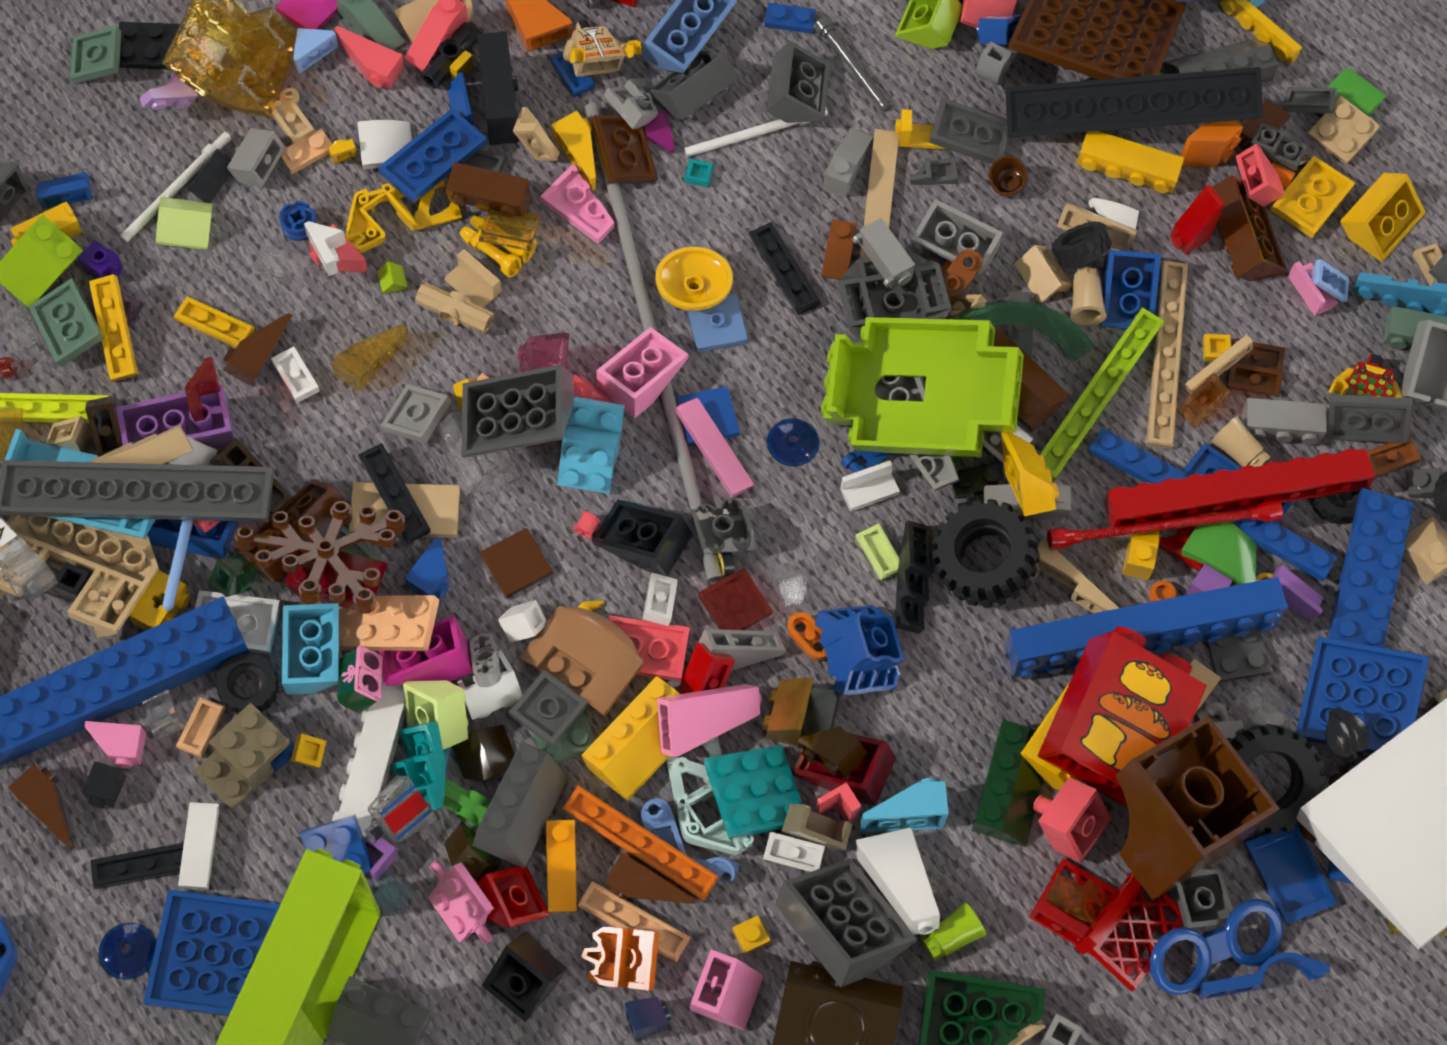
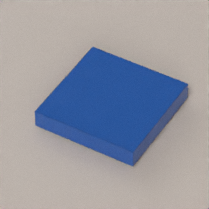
M728 386L677 396L678 406L698 398L724 439L739 436L740 432ZM683 425L688 446L696 445Z

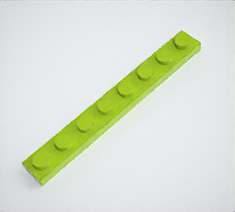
M1143 307L1040 455H1043L1045 469L1049 468L1053 482L1163 325L1164 320Z

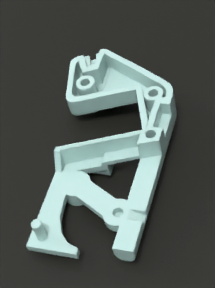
M718 736L701 745L710 757L722 755ZM670 756L666 762L683 840L688 844L735 856L750 848L754 840L753 835L729 839L722 819L708 828H704L691 806L701 800L704 802L714 796L705 766L689 761L685 757ZM688 773L701 777L708 785L687 796V793L685 794L681 774Z

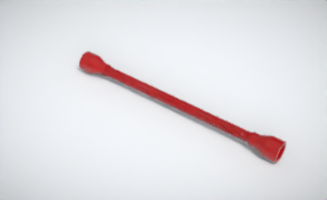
M1277 499L1264 501L1257 506L1248 507V509L1150 521L1133 525L1104 527L1103 529L1097 528L1086 531L1065 528L1048 529L1047 542L1049 549L1054 551L1081 543L1083 540H1096L1120 535L1126 536L1150 531L1156 532L1247 519L1265 522L1281 521L1283 518V508L1280 500Z

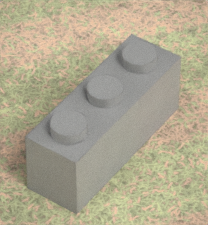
M1247 398L1242 408V423L1257 441L1269 438L1276 439L1280 443H1288L1295 440L1302 441L1306 445H1314L1318 442L1321 443L1327 433L1326 404Z

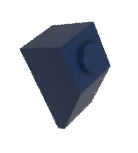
M658 997L624 1003L625 1016L635 1042L668 1029L667 1021L671 1020V1016L666 1003L660 1004Z

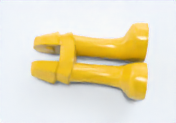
M476 215L470 219V223L478 232L466 226L460 231V236L468 245L474 247L478 252L482 251L501 266L500 271L508 278L515 276L522 268V262L526 264L532 257L537 245L536 239L526 235L517 241L500 230L495 223H491L488 219ZM491 240L497 242L512 254H506L490 243Z

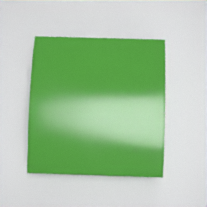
M1349 67L1340 73L1327 87L1337 88L1338 96L1336 101L1342 96L1367 116L1371 115L1387 97Z

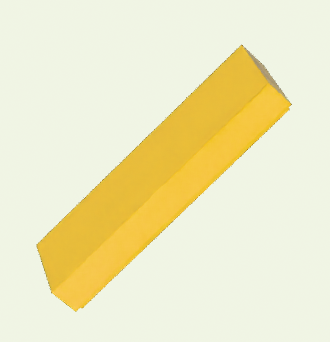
M186 296L174 315L176 321L235 348L240 341L255 332L254 326Z

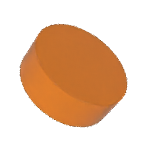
M1165 580L1155 582L1149 591L1151 602L1177 597L1175 586Z

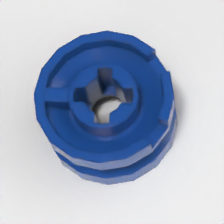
M296 201L294 204L288 203L280 211L279 220L286 237L294 241L308 239L304 223L308 221L317 223L314 210L309 204L303 201Z

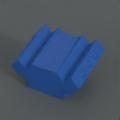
M873 605L819 611L815 626L823 630L819 642L823 644L829 666L827 673L836 677L832 690L844 696L896 689L900 677L897 664L905 659L893 617L888 616Z

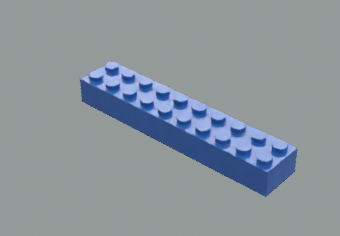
M1279 577L1012 629L1009 632L1006 650L1013 677H1021V679L1026 680L1036 677L1037 673L1048 672V674H1057L1062 672L1064 668L1073 666L1076 669L1089 639L1114 631L1115 627H1125L1138 632L1146 639L1144 649L1154 651L1155 653H1162L1174 646L1180 645L1181 648H1188L1196 645L1199 641L1217 642L1226 635L1243 637L1252 630H1260V632L1274 630L1288 606Z
M224 596L0 696V766L85 729V721L101 722L220 668L232 656L235 657L240 653L248 654L250 651Z

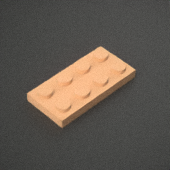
M434 595L376 596V608L369 614H362L355 610L339 607V650H354L361 645L371 651H428L439 599Z

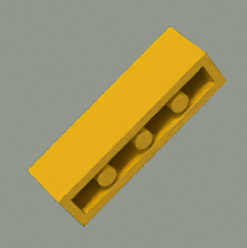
M1092 131L1086 133L1076 165L1082 166L1087 171L1096 170L1106 173L1110 178L1128 180L1136 186L1145 185L1154 188L1159 193L1172 194L1185 157L1103 132Z

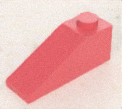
M439 0L431 9L405 55L404 61L423 71L438 54L440 44L444 40L450 39L461 25L468 21L466 4L460 0Z
M336 26L335 33L338 44L369 82L375 87L381 88L383 86L390 90L404 68L402 54Z

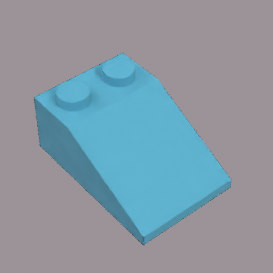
M936 778L922 779L920 782L915 783L863 813L859 825V834L893 832L910 827L912 831L943 829L949 814L945 781H937Z

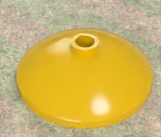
M684 247L669 253L661 260L656 270L655 280L658 292L668 303L680 309L699 311L718 305L728 296L733 284V273L729 263L717 252L703 247Z

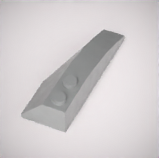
M886 376L878 381L875 392L877 397L882 400L924 402L926 383L923 377ZM909 454L935 491L960 481L952 456Z

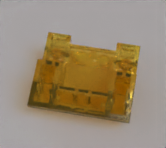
M192 0L162 63L187 86L209 100L239 112L268 116L271 115L294 64L293 55L297 32L272 7L250 13L238 0Z

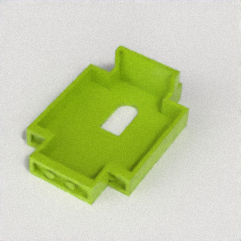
M866 317L865 326L861 327L860 333L861 341L863 342H852L846 334H835V341L831 343L827 355L829 369L824 380L826 394L821 405V414L830 425L853 426L849 429L848 439L851 446L857 451L981 457L984 431L1016 433L1024 354L1019 347H994L995 327L990 320ZM886 376L926 377L924 402L882 400L876 395V384L881 378Z

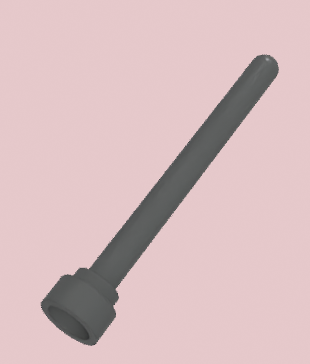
M829 16L820 18L813 27L816 33L830 41L882 111L889 110L890 104L835 33L834 22Z

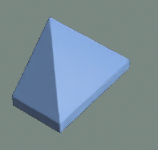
M298 28L293 59L296 71L299 74L338 47L336 33L333 30Z
M1322 259L1316 260L1309 273L1313 283L1341 302H1347L1349 277Z

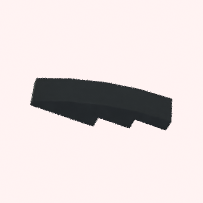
M909 520L905 523L897 574L896 628L920 634L925 629L924 605L929 601L928 577L934 573L931 526Z

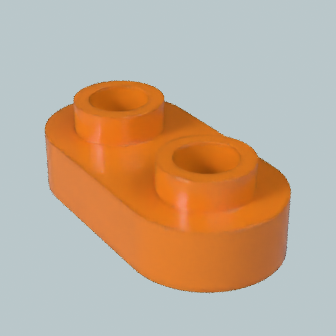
M804 612L793 614L787 624L789 636L811 659L815 661L827 659L825 649L822 651L814 649V645L821 644L819 641L823 630L815 626L816 621L809 614ZM797 625H803L805 627V631L799 632L796 630L795 627Z

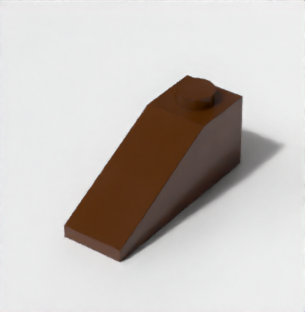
M290 313L285 314L240 341L236 349L230 347L223 359L227 362L223 371L251 386L293 315Z
M33 764L8 788L71 851L75 845L59 789L53 783L56 777L46 767L40 770Z
M626 852L621 853L604 881L611 886L609 891L622 899L626 896L687 904L697 903L699 899L632 854Z

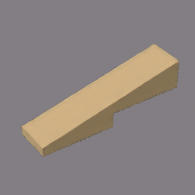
M1044 538L1038 545L1040 562L1036 563V565L1042 572L1074 590L1070 600L1092 613L1119 608L1057 550L1051 551L1048 542Z

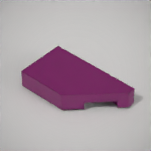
M666 110L658 111L656 118L644 125L646 139L653 144L656 143L665 148L670 154H674L675 147Z

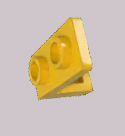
M902 109L900 119L895 121V134H899V147L946 150V148L929 143L933 125L912 124V110Z

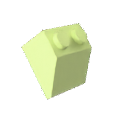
M447 680L407 681L403 683L407 727L436 721L443 750L468 739V720L465 708L466 695L463 688Z

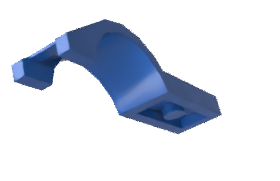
M1281 952L1269 957L1254 974L1205 982L1197 988L1199 999H1206L1256 990L1262 985L1263 975L1267 968L1275 964L1293 965L1301 970L1309 980L1325 977L1324 974L1330 973V968L1328 964L1297 953Z

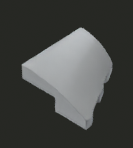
M643 78L629 79L624 87L607 88L603 95L632 129L646 125L658 115L657 108L652 103L653 98L651 94L643 89L647 84Z

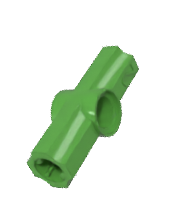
M446 779L442 806L455 813V816L461 821L465 819L472 823L470 826L476 828L479 826L490 801L480 793L473 790L467 791Z

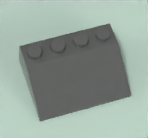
M561 364L463 383L461 456L466 458L562 440L574 402V378Z
M851 858L784 881L775 903L840 988L865 978L917 941V938Z

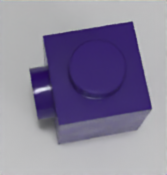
M93 240L78 257L82 269L96 279L112 274L119 277L122 272L123 265L119 256L96 240Z

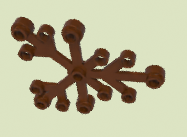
M338 501L330 509L331 523L325 538L315 528V519L312 516H302L298 520L299 531L306 534L311 542L302 541L289 524L288 514L284 511H277L272 515V525L274 528L279 529L285 538L258 534L250 526H242L236 531L234 535L235 545L241 551H250L257 545L279 548L272 552L268 550L258 551L255 554V561L259 568H268L272 563L282 559L283 570L287 573H294L300 567L315 561L308 579L304 580L298 588L299 599L304 604H315L321 600L322 592L319 582L326 565L329 564L338 575L335 584L328 588L329 599L333 602L343 601L346 597V587H348L354 595V609L358 613L367 614L376 608V596L370 589L363 588L360 583H364L369 587L377 586L381 581L380 571L376 568H368L364 572L348 570L338 555L340 550L360 541L380 544L382 547L393 546L395 544V535L405 530V517L398 510H390L386 513L383 520L371 525L376 520V510L374 507L366 505L359 510L360 521L356 531L337 539L341 527L348 525L353 519L351 506L345 501ZM298 552H305V554L298 557L293 555Z

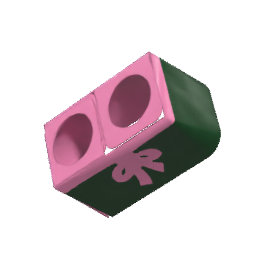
M360 645L340 657L337 698L342 706L354 712L362 713L381 699L383 656ZM364 675H365V686L363 685V682H362V678H363Z

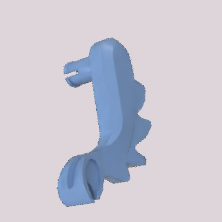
M658 798L646 802L641 811L644 828L687 855L669 804ZM715 857L706 860L693 859L718 875L720 878L717 884L720 886L723 885L721 876L725 873L732 876V884L735 883L737 877L735 870L739 871V867L734 860L728 857Z

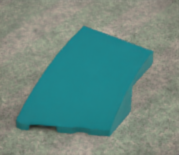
M436 721L400 729L399 732L408 757L390 764L399 790L405 793L415 785L416 788L407 795L412 796L416 791H419L423 799L431 804L432 810L441 809L446 782L445 759Z

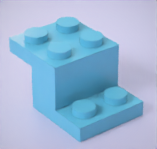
M574 396L568 426L562 439L557 485L610 494L614 465L619 454L625 405Z

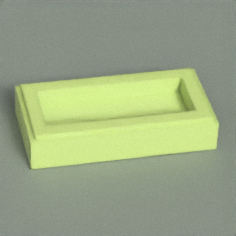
M876 524L856 534L855 537L881 581L898 573L899 556L880 524Z

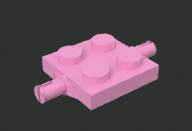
M440 860L434 861L429 868L438 878L435 889L428 896L433 907L440 914L459 943L468 939L473 932H476L483 945L490 943L494 937L486 928L485 922L494 907L462 862L453 865L447 872Z

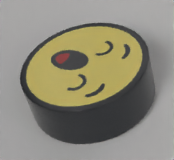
M718 553L723 578L733 576L735 567L732 553Z

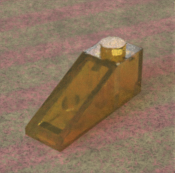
M401 324L355 343L344 352H340L332 364L335 376L357 392H360L409 339L408 327L405 324Z

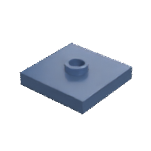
M737 295L727 296L721 303L709 309L699 311L687 310L697 352L748 343Z

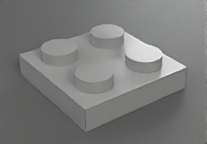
M406 384L382 422L381 427L385 432L426 444L452 401L448 395Z

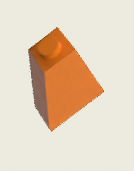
M505 0L506 8L527 52L572 37L571 20L547 0Z

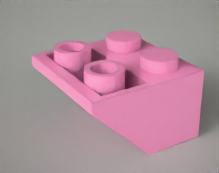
M710 950L690 1004V1011L745 1031L764 975L736 958Z

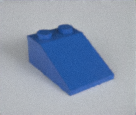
M1107 250L1104 259L1102 287L1103 303L1107 317L1102 322L1101 327L1128 329L1142 307L1155 315L1161 254Z

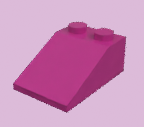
M454 615L434 623L428 651H379V655L383 656L382 674L386 686L403 685L407 681L447 680L452 682L473 673L467 637Z

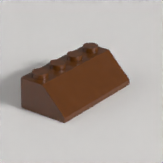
M1231 175L1214 185L1212 188L1225 202L1216 225L1224 237V248L1231 257L1233 263L1231 268L1238 278L1247 281L1288 274L1289 272L1266 209L1247 197L1243 180Z
M994 326V347H1019L1002 330ZM1019 347L1024 354L1017 418L1034 433L1070 397V394Z
M312 479L278 511H284L288 514L289 524L302 541L311 542L306 534L299 531L298 520L302 516H312L315 519V528L325 538L331 523V507L334 503L345 500L334 487ZM272 516L269 518V522H264L256 530L258 534L285 538L279 529L273 527ZM257 545L250 551H241L238 548L234 550L265 580L273 584L276 581L282 580L288 574L283 570L282 559L272 563L268 568H259L256 565L255 554L258 551L268 550L272 552L279 548ZM298 552L293 555L298 557L304 552Z

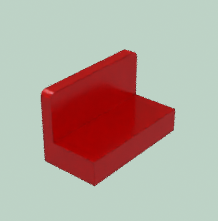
M697 643L679 685V691L682 694L725 687L735 660L730 655L712 653L703 643Z

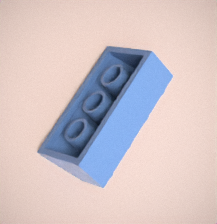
M676 0L645 40L641 48L642 54L639 56L660 70L684 73L734 7L737 0Z

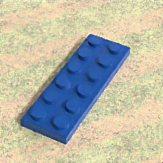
M1365 488L1359 491L1327 638L1380 648L1384 647L1414 503Z

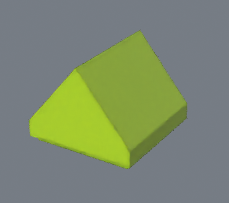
M387 261L377 271L383 295L408 289L402 265Z

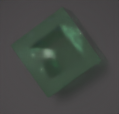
M242 554L218 559L209 582L225 597H230L250 591L258 569Z

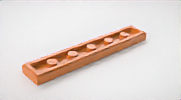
M579 785L562 808L702 901L706 900L720 878Z

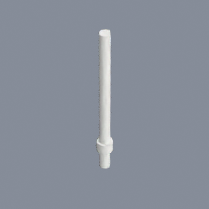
M825 107V116H826V115H828V112H827V108ZM778 119L685 147L684 151L686 156L690 157L796 124L802 126L810 122L786 123Z
M223 132L212 144H208L201 151L202 154L120 235V238L128 243L158 213L160 197L173 198L202 169L214 150H221L231 140L230 135Z

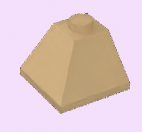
M1433 516L1407 534L1403 553L1405 561L1426 585H1429L1447 572V532Z

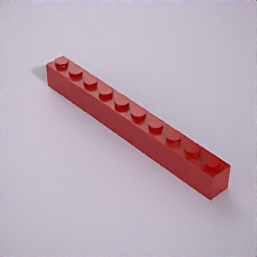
M1350 448L1341 453H1321L1311 458L1296 457L1291 461L1280 463L1279 461H1272L1256 467L1247 465L1238 470L1228 471L1223 469L1216 471L1214 474H1194L1183 479L1169 478L1163 482L1153 484L1144 482L1129 488L1119 486L1107 492L1104 506L1111 527L1127 524L1133 525L1150 521L1243 510L1269 500L1278 499L1281 503L1358 491L1362 488L1369 489L1375 474L1366 449L1356 450Z

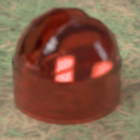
M11 357L0 358V375L3 380L14 376L18 370V366L11 367L10 363L15 362Z

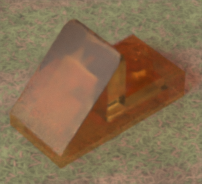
M1059 874L1055 877L1045 899L1047 903L1089 924L1094 922L1108 903L1092 880L1088 879L1083 887Z

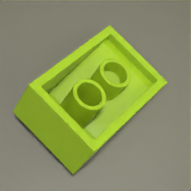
M42 214L1 259L0 284L29 308L69 269L83 253V249Z

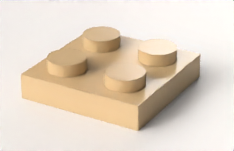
M1340 96L1335 102L1332 113H1325L1308 132V136L1347 165L1379 130L1380 125Z

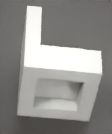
M536 600L513 606L498 619L509 642L536 636L547 622Z

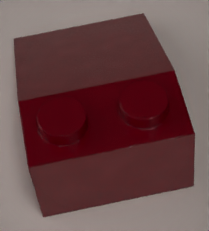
M855 734L851 735L859 739L867 753L848 778L838 773L835 776L830 774L822 767L821 763L818 761L815 764L811 763L801 752L793 769V775L829 791L847 782L859 802L874 806L877 804L896 760V756L886 741Z

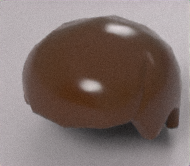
M1013 156L1000 157L993 162L989 169L988 176L991 186L1000 196H1016L1024 190L1028 182L1027 170L1023 162Z

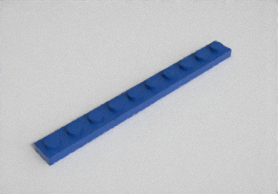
M1103 427L1088 450L1089 453L1142 482L1153 484L1163 482L1169 478L1183 479L1190 476ZM1249 519L1230 521L1246 533L1257 546L1322 582L1337 559V556L1275 522Z

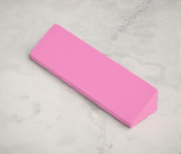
M695 398L677 406L676 414L730 497L734 498L754 486L749 475L700 400Z

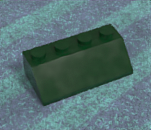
M1002 720L971 831L1026 847L1035 813L1033 805L1040 794L1043 778L1020 754L1035 733L1032 728Z

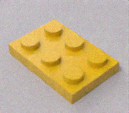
M1313 156L1284 191L1285 195L1274 203L1270 211L1310 238H1313L1353 189L1355 182L1316 156Z

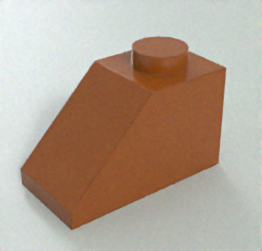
M832 219L821 277L840 280L849 270L854 246L852 238L856 235L857 223Z

